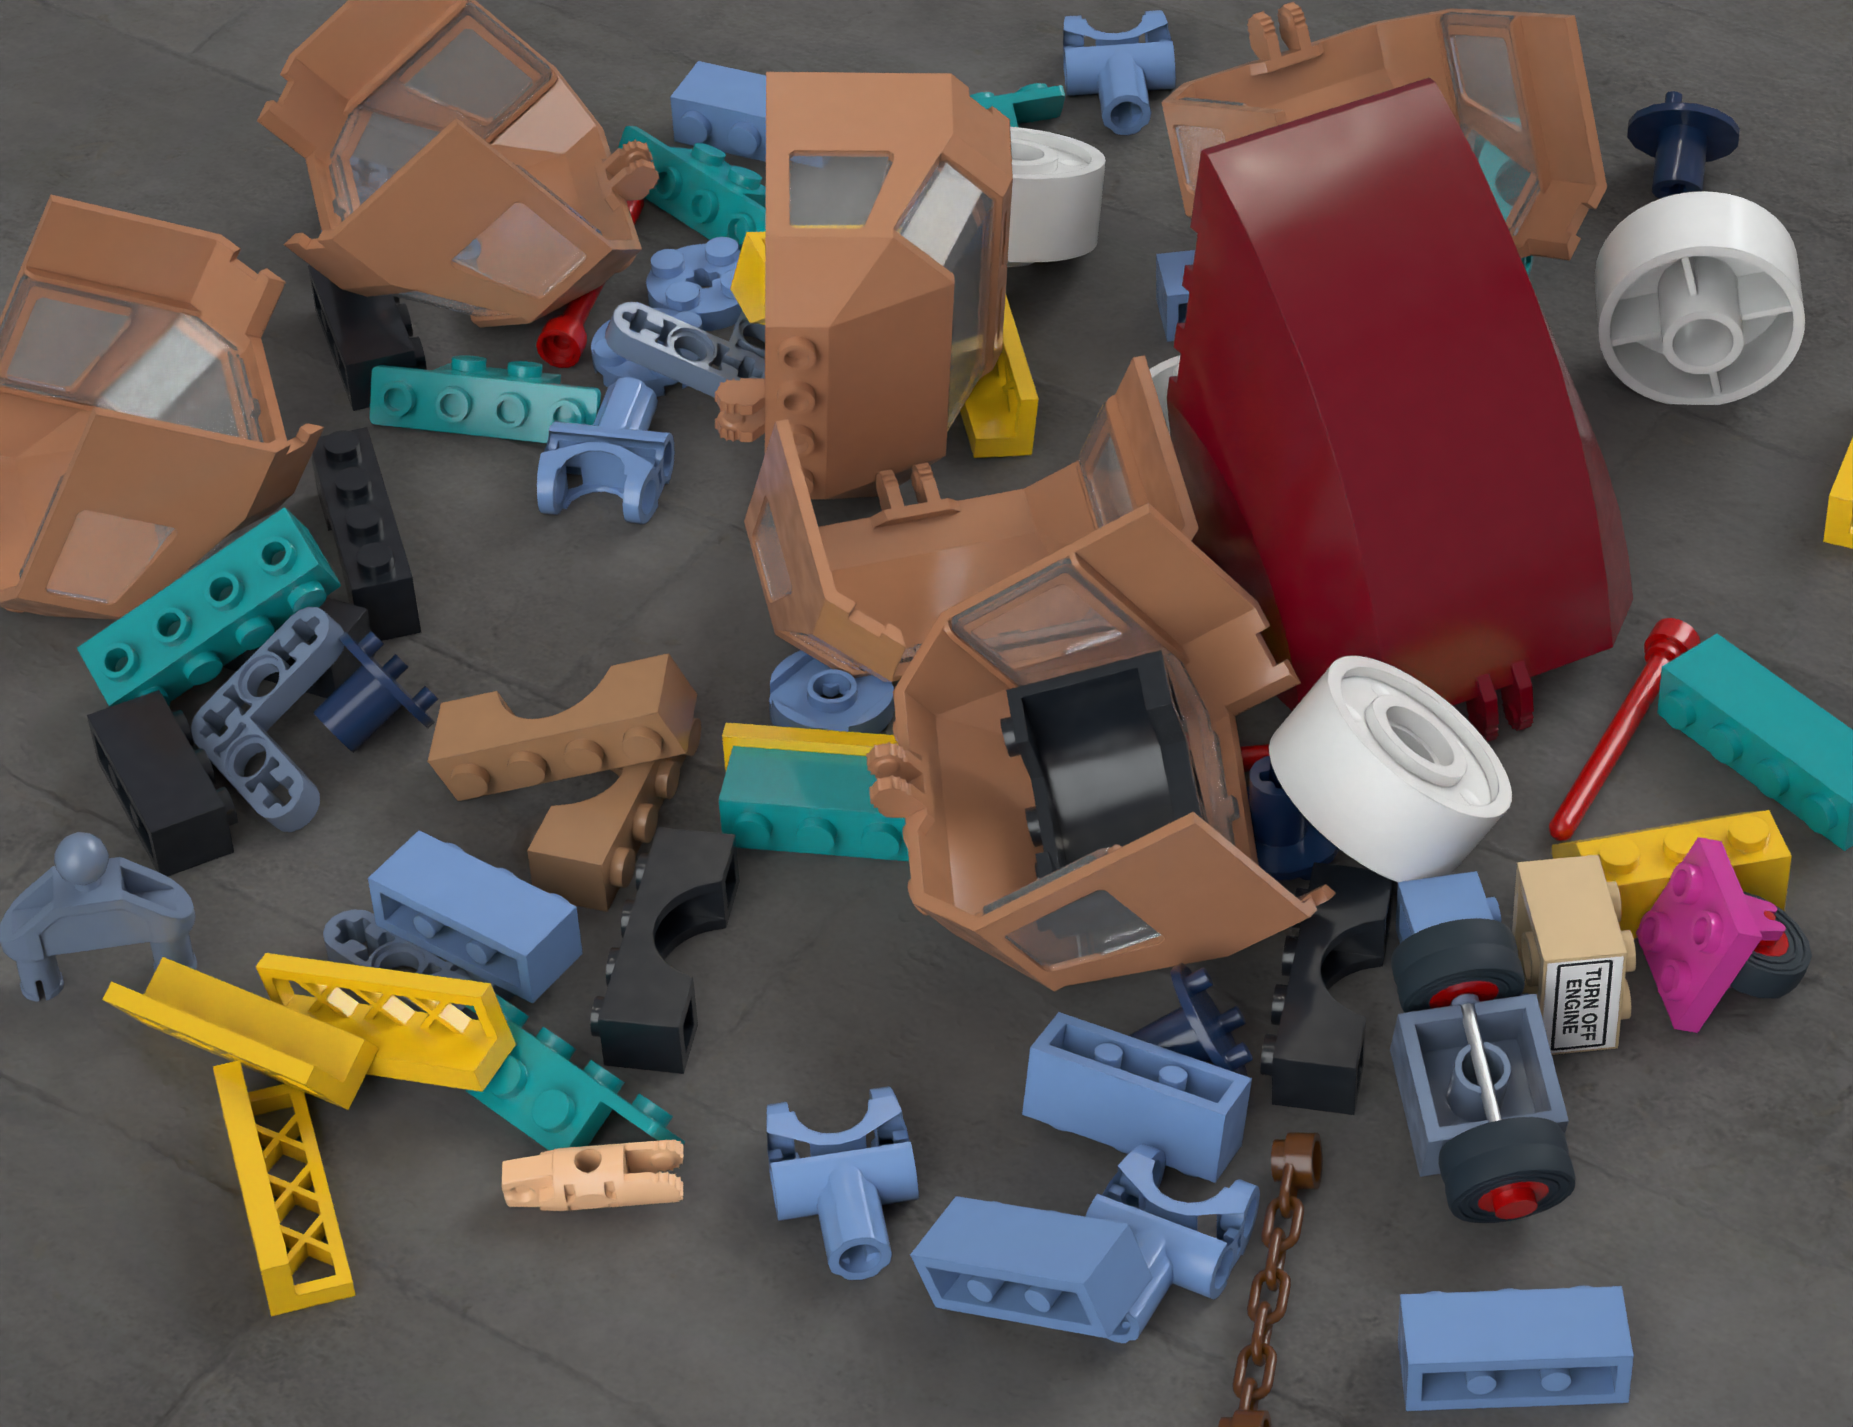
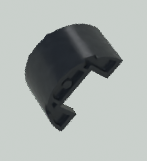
M1162 650L1006 690L1011 716L1000 719L1002 734L1010 758L1021 755L1030 776L1036 806L1025 808L1026 820L1034 846L1043 845L1044 852L1035 854L1037 882L1029 883L1030 892L1107 855L1108 849L1116 844L1123 847L1192 812H1195L1209 824L1192 751L1189 750L1187 737L1180 721L1182 720L1181 710ZM1097 890L1038 919V922L1051 921L1056 930H1062L1132 911L1107 891Z

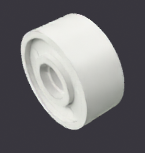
M1010 127L1013 183L1007 267L1026 266L1034 262L1067 260L1091 252L1096 247L1098 240L1106 161L1104 155L1095 147L1067 136L1034 129ZM941 161L907 214L905 222L906 231L914 239L930 247L964 256L974 262H977V258L987 260L990 199Z
M1706 191L1687 192L1664 197L1639 208L1621 221L1605 240L1599 252L1595 268V292L1600 348L1613 373L1629 388L1647 398L1665 404L1721 405L1745 398L1769 385L1789 366L1800 348L1805 330V313L1795 245L1783 224L1774 215L1754 202L1731 194Z
M1345 656L1335 660L1276 730L1269 744V755L1274 772L1286 794L1306 819L1348 856L1370 870L1396 882L1451 875L1504 815L1512 802L1511 785L1505 769L1493 749L1476 728L1450 703L1419 680L1389 664L1368 657Z

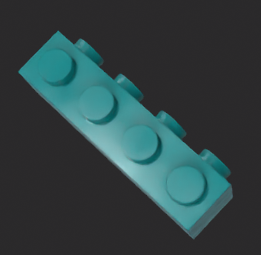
M284 507L77 647V650L110 707L160 690L169 706L172 700L193 686L204 684L214 679L221 672L224 665L246 650L262 646L297 611L307 607L319 608L325 602L327 596L342 585L308 528Z

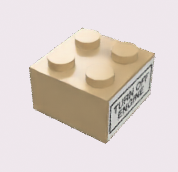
M1599 855L1517 862L1512 933L1515 937L1518 958L1521 961L1525 977V986L1522 994L1537 995L1552 1055L1616 1049L1619 1044L1621 1020L1630 1019L1631 996L1625 972L1635 971V943L1630 930H1620L1618 923L1621 920L1619 888L1616 881L1606 882Z

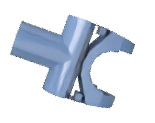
M1162 10L1145 11L1142 22L1136 28L1121 33H1105L1095 30L1088 25L1086 19H1082L1081 15L1065 16L1063 28V70L1066 95L1099 94L1104 125L1115 134H1135L1149 123L1151 109L1147 90L1175 89L1174 47L1168 30V22ZM1145 33V43H1139V36ZM1084 35L1095 39L1096 46L1084 47Z
M631 377L619 378L607 388L593 425L559 421L552 423L549 428L548 443L544 452L540 455L538 465L537 501L540 513L558 515L562 509H567L570 503L581 495L592 492H608L616 494L623 499V515L626 522L645 524L651 519L658 508V499L664 484H669L675 452L674 439L671 433L648 431L658 403L654 390L647 387L639 379ZM566 473L582 475L583 484L568 489Z
M887 1086L870 1089L868 1111L862 1121L851 1129L839 1133H820L808 1129L799 1122L794 1111L789 1112L787 1102L768 1104L767 1152L778 1221L818 1215L831 1272L841 1275L847 1280H863L877 1275L882 1268L889 1265L892 1256L882 1205L917 1200L919 1198L912 1144L909 1141L901 1107L892 1088ZM874 1130L875 1138L871 1141V1148H867L866 1134ZM794 1139L810 1144L811 1157H799L795 1151Z
M1141 1144L1136 1146L1118 1165V1172L1109 1182L1103 1194L1095 1196L1085 1217L1128 1223L1137 1239L1139 1248L1153 1278L1107 1339L1118 1343H1126L1129 1340L1138 1339L1172 1284L1213 1300L1219 1297L1227 1285V1279L1233 1266L1240 1258V1255L1244 1254L1250 1240L1259 1207L1260 1190L1258 1186L1238 1179L1234 1181L1230 1188L1224 1187L1212 1198L1202 1202L1186 1203L1173 1200L1159 1190L1165 1170V1152L1152 1146ZM1217 1214L1216 1238L1197 1231V1216Z

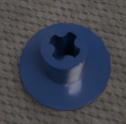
M1671 91L1666 93L1665 103L1653 104L1638 110L1629 119L1627 138L1636 149L1655 158L1652 193L1655 197L1661 199L1675 194L1703 191L1705 163L1726 157L1738 147L1740 128L1733 118L1718 109L1696 103H1683L1682 94Z
M372 631L359 643L347 632L339 637L340 641L362 665L313 713L350 751L354 753L402 705L426 728L435 723L426 711L439 699L426 686L413 698L396 681L409 667L396 654L382 667L372 656L384 643Z
M1270 756L1256 761L1250 769L1249 787L1246 788L1258 865L1275 880H1292L1299 877L1303 880H1310L1314 862L1329 864L1334 860L1340 849L1322 835L1294 805L1274 772Z
M1183 963L1173 967L1170 973L1181 1007L1128 1036L1206 1063L1212 1061L1215 1066L1248 1077L1245 1064L1253 1060L1252 1055L1244 1042L1236 1045L1231 1034L1232 1031L1246 1024L1240 1009L1235 1006L1220 1014L1214 1001L1206 991V989L1213 986V982L1204 967L1195 972H1192Z

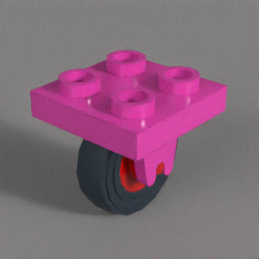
M1701 837L1696 839L1683 861L1674 868L1670 881L1651 910L1644 914L1636 931L1640 947L1644 952L1674 1029L1695 1033L1699 1032L1728 988H1734L1739 992L1757 998H1780L1797 987L1804 977L1812 958L1809 940L1790 916L1764 898L1742 890L1722 841Z

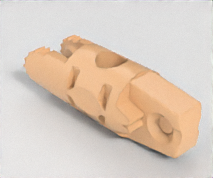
M660 1140L557 1148L541 1152L540 1155L503 1161L502 1191L504 1199L509 1207H540V1210L571 1211L679 1202V1200H683V1181H681V1177H676V1174H669L667 1170L673 1171L674 1168H679V1164H683V1144H681V1141Z

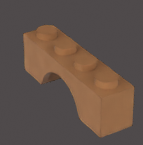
M668 653L611 666L598 686L582 701L561 713L545 718L526 719L515 716L498 691L443 702L440 705L428 763L457 801L686 754L697 693Z
M693 715L686 754L610 769L619 778L604 792L581 802L551 806L527 850L532 885L549 894H558L572 905L608 912L619 888H626L630 884L635 869V857L642 843H649L652 840L657 826L658 811L665 798H673L679 783L680 768L686 756H693L697 751L701 737L700 719L694 718Z

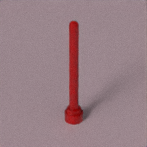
M644 198L642 200L627 201L634 226L644 208ZM604 284L571 301L563 315L546 322L536 342L538 354L546 363L557 368H569L579 361L587 345L584 324Z
M1664 618L1659 620L1653 627L1644 643L1645 667L1550 821L1549 833L1555 840L1566 841L1574 835L1660 690L1662 666L1701 643L1698 633L1686 622L1675 618Z

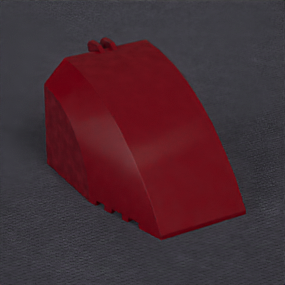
M1426 78L1201 150L1190 228L1198 233L1193 265H1185L1182 286L1189 291L1185 322L1177 323L1173 347L1181 355L1178 376L1169 377L1166 397L1170 437L1199 527L1192 542L1258 601L1270 624L1267 629L1260 633L1275 662L1278 664L1288 659L1301 682L1276 695V697L1293 711L1335 660L1345 656H1362L1384 662L1409 674L1435 691L1452 706L1466 701L1469 722L1487 742L1493 741L1499 736L1498 698L1495 690L1501 689L1503 712L1512 729L1520 731L1531 727L1532 723H1534L1531 677L1613 648L1633 601L1629 555L1620 509L1605 460L1588 416L1478 159L1438 85L1431 78Z

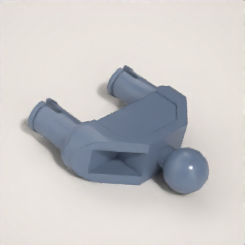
M76 832L66 836L56 848L54 854L55 866H52L13 901L0 923V944L2 950L9 958L16 961L22 994L32 1001H40L36 984L38 980L42 981L46 1000L54 998L62 991L64 980L56 955L150 942L154 959V971H156L162 957L194 970L197 969V959L193 953L189 935L196 918L191 897L174 880L157 871L122 857L109 858L107 848L102 840L90 833Z

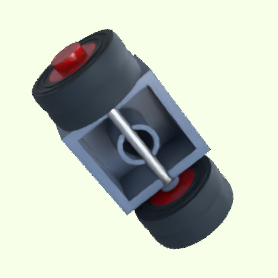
M1470 918L1440 923L1409 936L1395 948L1391 958V968L1397 985L1400 1005L1404 1013L1397 1016L1390 1053L1420 1177L1441 1174L1451 1212L1458 1219L1467 1222H1507L1529 1217L1558 1205L1571 1195L1576 1183L1575 1172L1569 1157V1149L1565 1137L1569 1120L1537 995L1520 996L1524 990L1525 977L1521 961L1518 958V949L1513 933L1507 925L1499 921Z

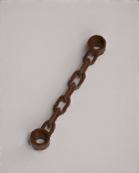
M1289 1132L1286 1139H1275L1273 1141L1271 1151L1272 1177L1274 1182H1281L1279 1196L1268 1204L1265 1211L1261 1241L1268 1248L1266 1267L1254 1276L1247 1305V1315L1254 1322L1251 1344L1245 1346L1237 1357L1233 1378V1392L1240 1399L1238 1410L1234 1412L1233 1417H1221L1218 1427H1272L1269 1412L1267 1410H1258L1259 1400L1264 1399L1270 1393L1275 1376L1277 1353L1270 1346L1272 1327L1286 1313L1291 1288V1278L1284 1271L1286 1250L1297 1244L1304 1217V1205L1297 1198L1298 1189L1317 1190L1321 1183L1323 1155L1321 1138L1318 1133ZM1279 1208L1282 1217L1285 1219L1292 1217L1290 1233L1287 1238L1283 1229L1277 1227L1273 1230L1276 1211ZM1265 1281L1270 1291L1276 1292L1279 1289L1274 1312H1272L1271 1305L1267 1301H1262L1259 1304L1262 1285ZM1251 1355L1254 1365L1262 1367L1265 1364L1260 1388H1258L1257 1381L1254 1378L1248 1377L1245 1379L1247 1364Z

